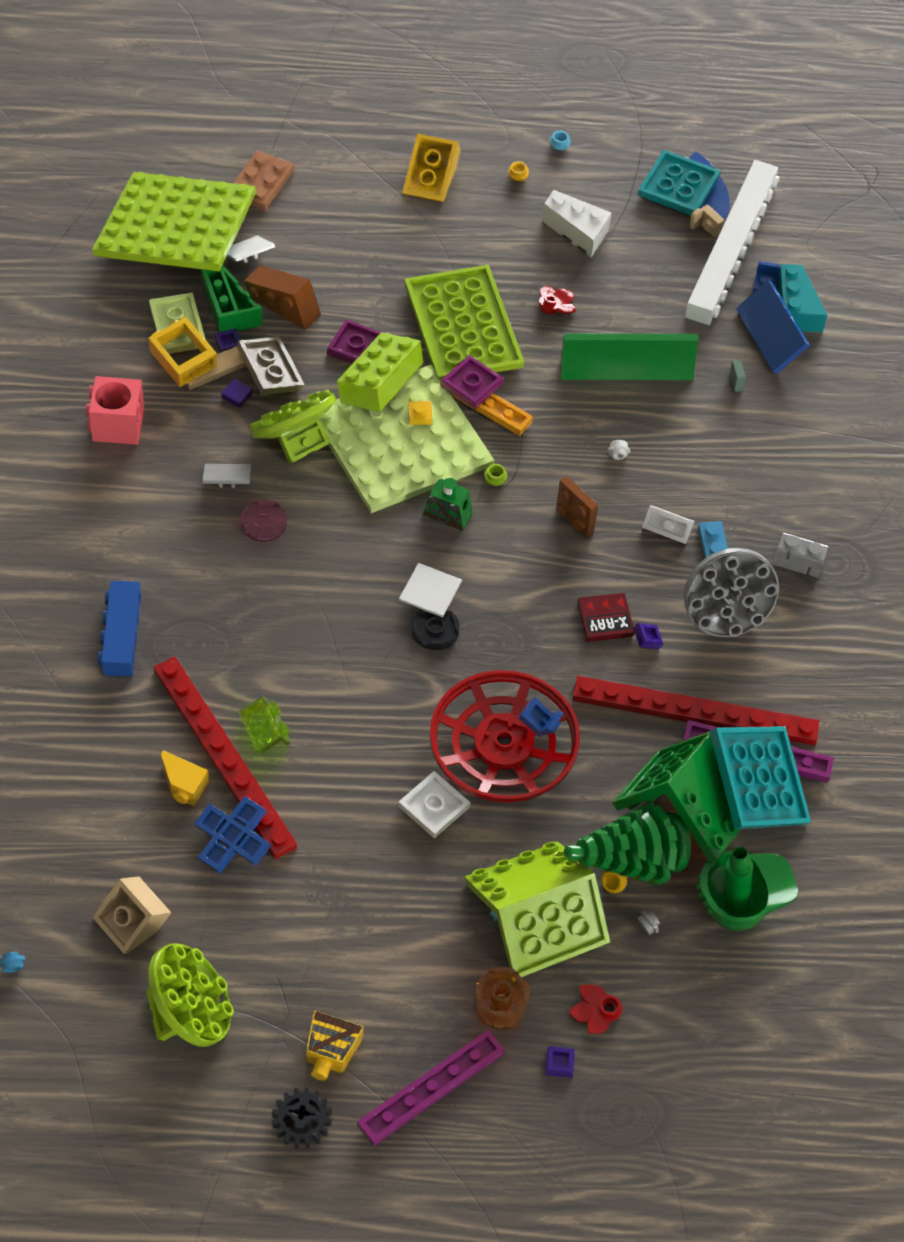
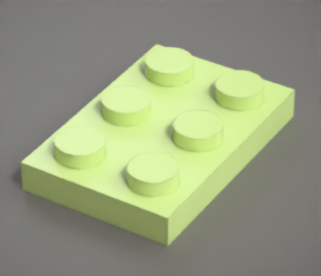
M193 292L149 300L156 331H161L170 326L174 321L187 317L205 339ZM186 334L163 346L168 354L198 349Z

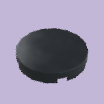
M421 609L413 618L412 636L424 648L442 650L450 647L458 638L460 630L459 620L452 611H446L444 617H440Z

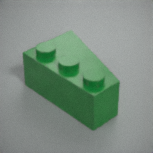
M223 265L220 271L201 269L202 288L218 332L233 329L242 331L263 326L262 307L253 302L250 294L247 291H243L238 285V281Z

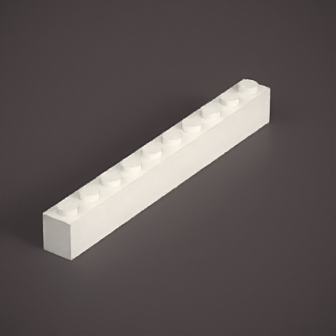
M754 160L688 301L685 318L710 326L713 317H718L721 309L719 304L720 302H725L728 293L726 288H731L734 281V276L732 275L733 273H738L741 265L739 260L740 258H745L748 249L746 245H750L753 240L754 232L752 231H757L761 220L759 216H764L767 208L765 203L771 201L773 195L772 188L776 189L780 177L777 176V166Z

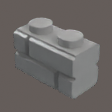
M783 533L773 565L819 578L828 546Z

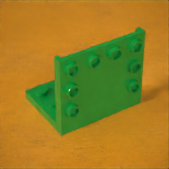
M710 732L658 750L612 802L617 811L624 808L630 810L637 807L641 802L651 803L659 796L666 794L709 862L717 860L741 830H735Z

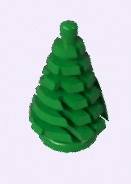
M647 803L614 820L613 823H609L601 829L590 833L589 836L586 835L579 839L576 845H567L564 848V857L568 861L578 860L580 864L593 866L607 872L619 874L620 876L631 877L637 881H644L651 885H662V883H666L671 878L670 873L681 872L687 866L691 853V839L689 830L679 814L673 811L664 812L659 805L654 807L653 803Z

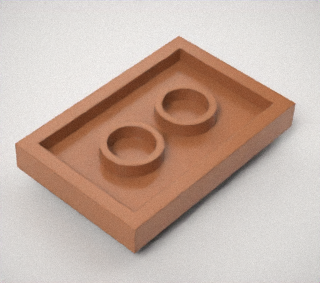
M256 150L233 183L255 186L256 194L251 206L266 211L293 173L294 164Z

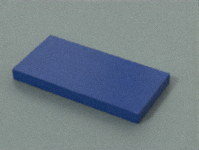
M767 280L736 308L774 373H779L810 346L771 281Z

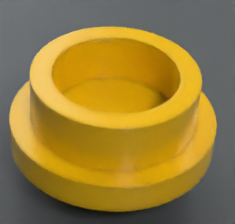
M514 162L508 169V176L515 181H523L529 175L527 165L523 162Z
M605 871L601 882L606 891L616 894L625 889L627 877Z

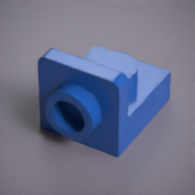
M759 261L753 293L767 280L771 281L776 288L780 269L779 264Z

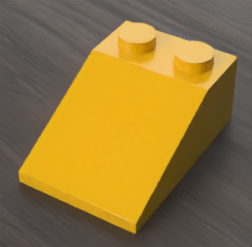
M417 133L402 194L444 202L456 171L461 151L458 141Z

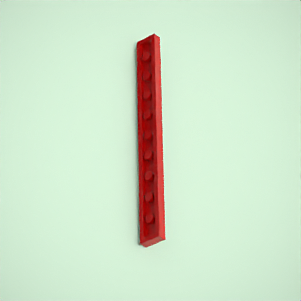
M176 656L153 666L158 679L237 802L240 803L243 797L246 796L267 811L255 827V830L260 837L271 844L268 850L273 858L277 859L295 850L297 842Z
M578 675L572 700L684 722L691 720L718 728L786 726L789 741L816 746L820 720Z

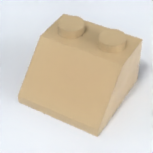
M140 877L119 879L92 918L123 954H128L157 933L171 912Z

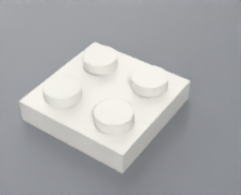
M433 771L398 802V807L435 839L470 808V802Z

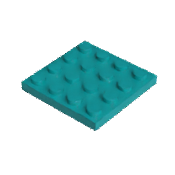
M786 726L715 728L709 731L735 830L801 826L811 823Z

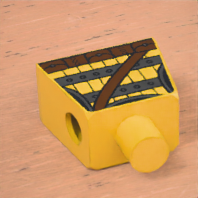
M315 1011L306 1051V1061L314 1064L311 1076L317 1080L326 1081L330 1070L339 1073L344 1072L363 1040L364 1026Z

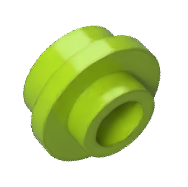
M492 464L485 470L484 479L490 485L499 486L506 482L507 472L502 465Z

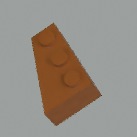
M260 265L244 280L251 299L305 330L321 315L310 279Z

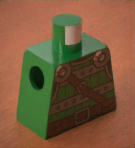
M453 478L438 479L428 497L423 515L463 531L473 514L470 491L457 485V481Z

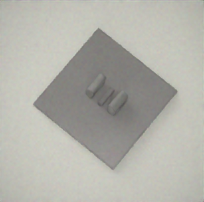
M205 464L202 484H219L220 488L223 487V484H231L232 488L235 487V484H250L251 464Z

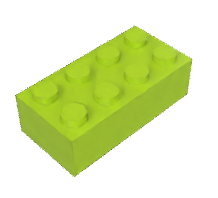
M381 332L337 380L340 402L381 412L423 364L421 341Z

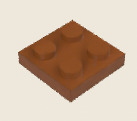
M565 476L559 483L556 509L562 517H566L573 524V527L578 532L589 537L594 533L598 504L568 476Z

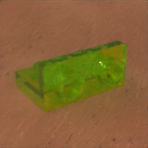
M262 696L239 711L254 748L259 754H262L281 741L286 745L291 743L288 736L290 730L287 724L281 721L279 716L281 710L275 701L271 702Z

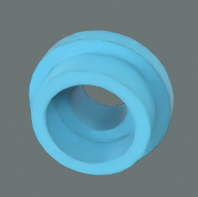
M564 131L554 132L550 137V145L557 150L567 149L570 146L569 135Z

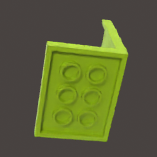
M558 841L548 842L542 848L534 851H524L518 857L510 860H500L496 865L486 869H476L472 874L465 876L466 885L497 915L511 975L515 980L610 943L595 873L586 865L580 864L578 860H566L564 857L565 847Z

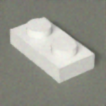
M650 505L642 528L686 544L695 521Z

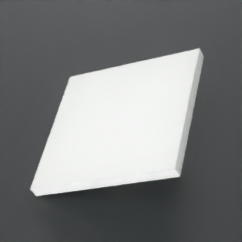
M255 236L232 245L226 257L236 262L242 260L247 263V257L251 256L257 259L258 253L274 248L275 245L260 236Z
M418 563L399 601L444 617L462 583V579Z

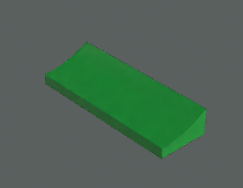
M564 333L560 357L561 380H694L699 341L698 334Z

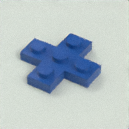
M244 796L230 816L209 803L194 823L197 828L212 837L211 841L198 856L200 861L218 873L224 870L235 854L256 866L271 847L267 840L253 832L267 813L265 808Z

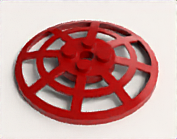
M495 670L472 675L458 682L445 693L437 704L431 719L430 744L437 765L444 775L456 786L481 799L511 803L539 797L551 791L565 779L577 758L580 745V730L572 707L565 697L553 686L530 674L517 671ZM494 682L521 684L516 697L493 696L486 698L480 686ZM530 688L547 696L563 713L559 722L567 720L571 733L570 754L555 752V732L552 734L547 733L549 741L548 751L534 748V736L536 734L518 719L522 709L528 704L526 698ZM471 689L476 702L466 708L457 720L444 714L446 708L455 698ZM499 704L513 705L510 714H493L490 706ZM478 710L481 711L484 720L480 722L477 728L464 724L472 714ZM439 723L453 729L452 747L454 755L441 757L437 743ZM460 733L474 738L475 749L461 752L459 743ZM501 737H506L511 742L507 745H502L497 740ZM530 757L544 760L530 774L527 773L522 765ZM480 758L489 765L486 774L483 775L476 771L467 761ZM551 762L566 763L563 771L550 784L539 789L533 782L534 779L545 772ZM460 764L468 774L482 781L479 789L470 787L459 780L446 766ZM499 769H513L518 779L499 780L495 779ZM523 784L529 792L509 796L491 794L489 790L492 785L511 787Z

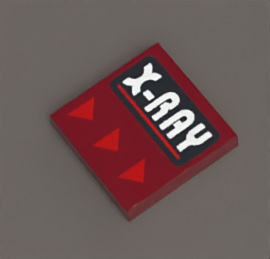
M625 593L578 598L577 603L587 642L634 637L635 632Z

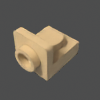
M707 204L700 209H696L691 214L689 228L694 230L702 225L707 232L716 238L721 233L724 219Z

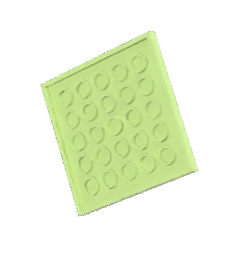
M432 365L418 369L381 412L342 404L339 398L336 399V402L329 411L320 418L330 442L328 444L370 513L428 492L434 488L438 479L453 478L459 480L487 469L490 465L494 464L493 457L450 392L440 386V380L437 379ZM431 401L432 425H409L408 402Z

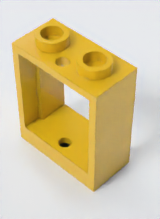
M187 317L174 321L170 326L161 331H156L148 337L149 351L179 387L217 367V353ZM186 334L201 351V354L178 366L163 346Z

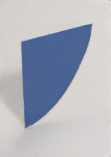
M696 151L688 158L714 168L705 157ZM720 176L702 207L708 204L725 220L730 208V197L727 187Z

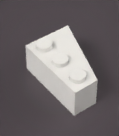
M553 190L544 203L542 221L561 236L566 235L570 238L574 246L577 247L579 245L587 251L586 255L591 258L609 231L611 212Z

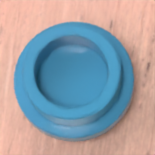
M19 952L3 954V959H0V967H2V972L4 973L15 972L24 968L25 956L19 955Z

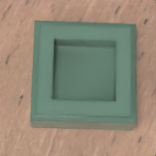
M732 360L729 373L734 392L742 391L746 378L742 362L740 360Z

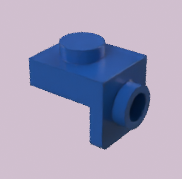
M534 697L528 702L518 716V719L536 735L541 737L547 733L552 734L561 724L559 719L563 713L559 710L553 714Z

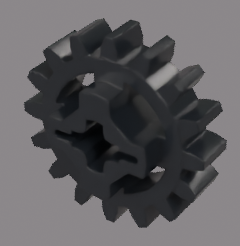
M308 1087L304 1089L303 1093H299V1090L294 1088V1095L291 1096L285 1092L284 1101L277 1099L276 1107L278 1109L272 1110V1117L275 1118L272 1120V1127L277 1129V1138L285 1136V1145H288L291 1141L295 1142V1149L299 1148L300 1143H304L307 1149L310 1148V1141L312 1140L319 1144L320 1135L327 1137L328 1129L326 1127L332 1125V1119L329 1118L332 1115V1110L330 1107H326L327 1099L319 1100L318 1091L310 1095ZM300 1116H305L303 1120H299ZM287 1126H291L294 1132L291 1131Z

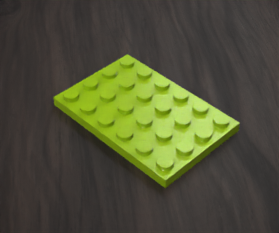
M489 265L405 278L404 285L431 365L435 370L438 380H442L469 355L496 373L524 368V359Z

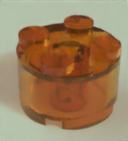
M495 967L489 970L483 977L481 976L476 985L474 1009L479 1022L484 1026L497 1030L518 1027L527 1012L530 996L529 985L519 975V972L512 968Z

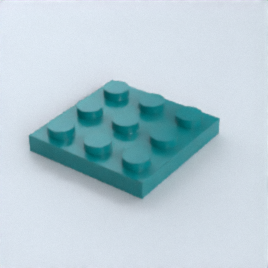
M663 149L639 187L638 196L691 215L696 209L702 207L718 181L721 171Z

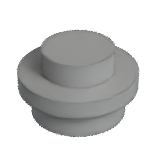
M644 910L640 912L641 916L637 918V921L648 935H651L653 932L658 933L659 928L657 926L660 922L653 912L647 913Z

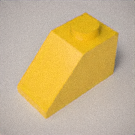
M163 750L161 753L162 768L172 797L181 804L187 803L195 806L209 784L208 770Z

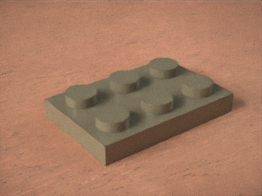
M279 336L239 340L237 348L261 395L303 390L304 383Z

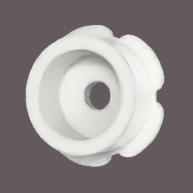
M614 440L610 443L608 453L613 459L622 460L628 456L630 448L626 441Z

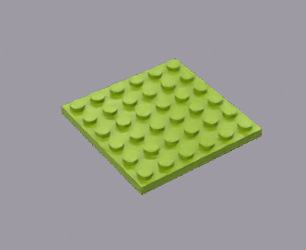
M133 172L92 248L93 256L220 271L255 197L256 187L223 181L216 182L204 179L165 176L163 174Z

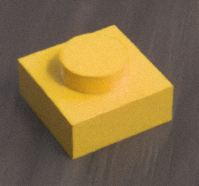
M431 401L408 402L409 425H432Z

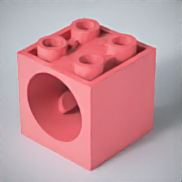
M95 376L94 386L90 385L89 388L91 403L86 404V417H89L87 429L92 434V441L138 445L144 415L142 380Z

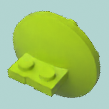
M329 389L322 392L316 391L308 395V399L304 401L299 400L294 403H286L279 407L280 410L274 413L271 411L260 416L261 420L250 424L249 432L252 438H278L289 463H293L307 456L308 453L317 451L330 444L320 418L336 402L334 393H331Z
M173 943L159 949L153 955L149 964L148 978L150 988L146 990L150 1010H152L153 1024L157 1040L166 1041L177 1034L185 1041L200 1047H208L222 1040L229 1030L231 1016L234 1013L226 992L228 986L225 979L218 975L213 966L197 948L192 949L183 944ZM221 993H223L226 1001H223L222 1003H220Z

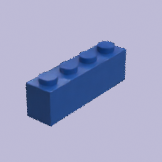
M111 581L110 590L105 591V605H108V609L103 610L102 622L106 626L105 630H101L100 645H103V651H98V666H102L103 675L133 676L142 596L140 582Z

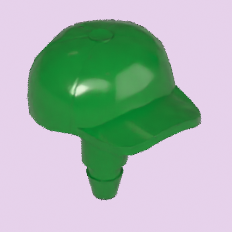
M742 846L736 847L731 851H724L717 860L705 862L701 874L697 875V880L700 881L696 884V888L700 890L698 897L702 899L707 913L721 927L731 931H744L753 928L764 919L767 913L791 904L797 899L798 888L792 869L784 857L768 853L748 854L747 849Z

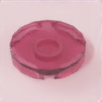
M267 499L256 500L252 502V505L246 506L240 515L241 529L252 540L259 542L272 541L279 538L285 532L287 514L274 501Z

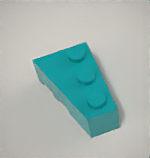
M781 264L777 278V291L801 331L823 332L828 314L803 265Z

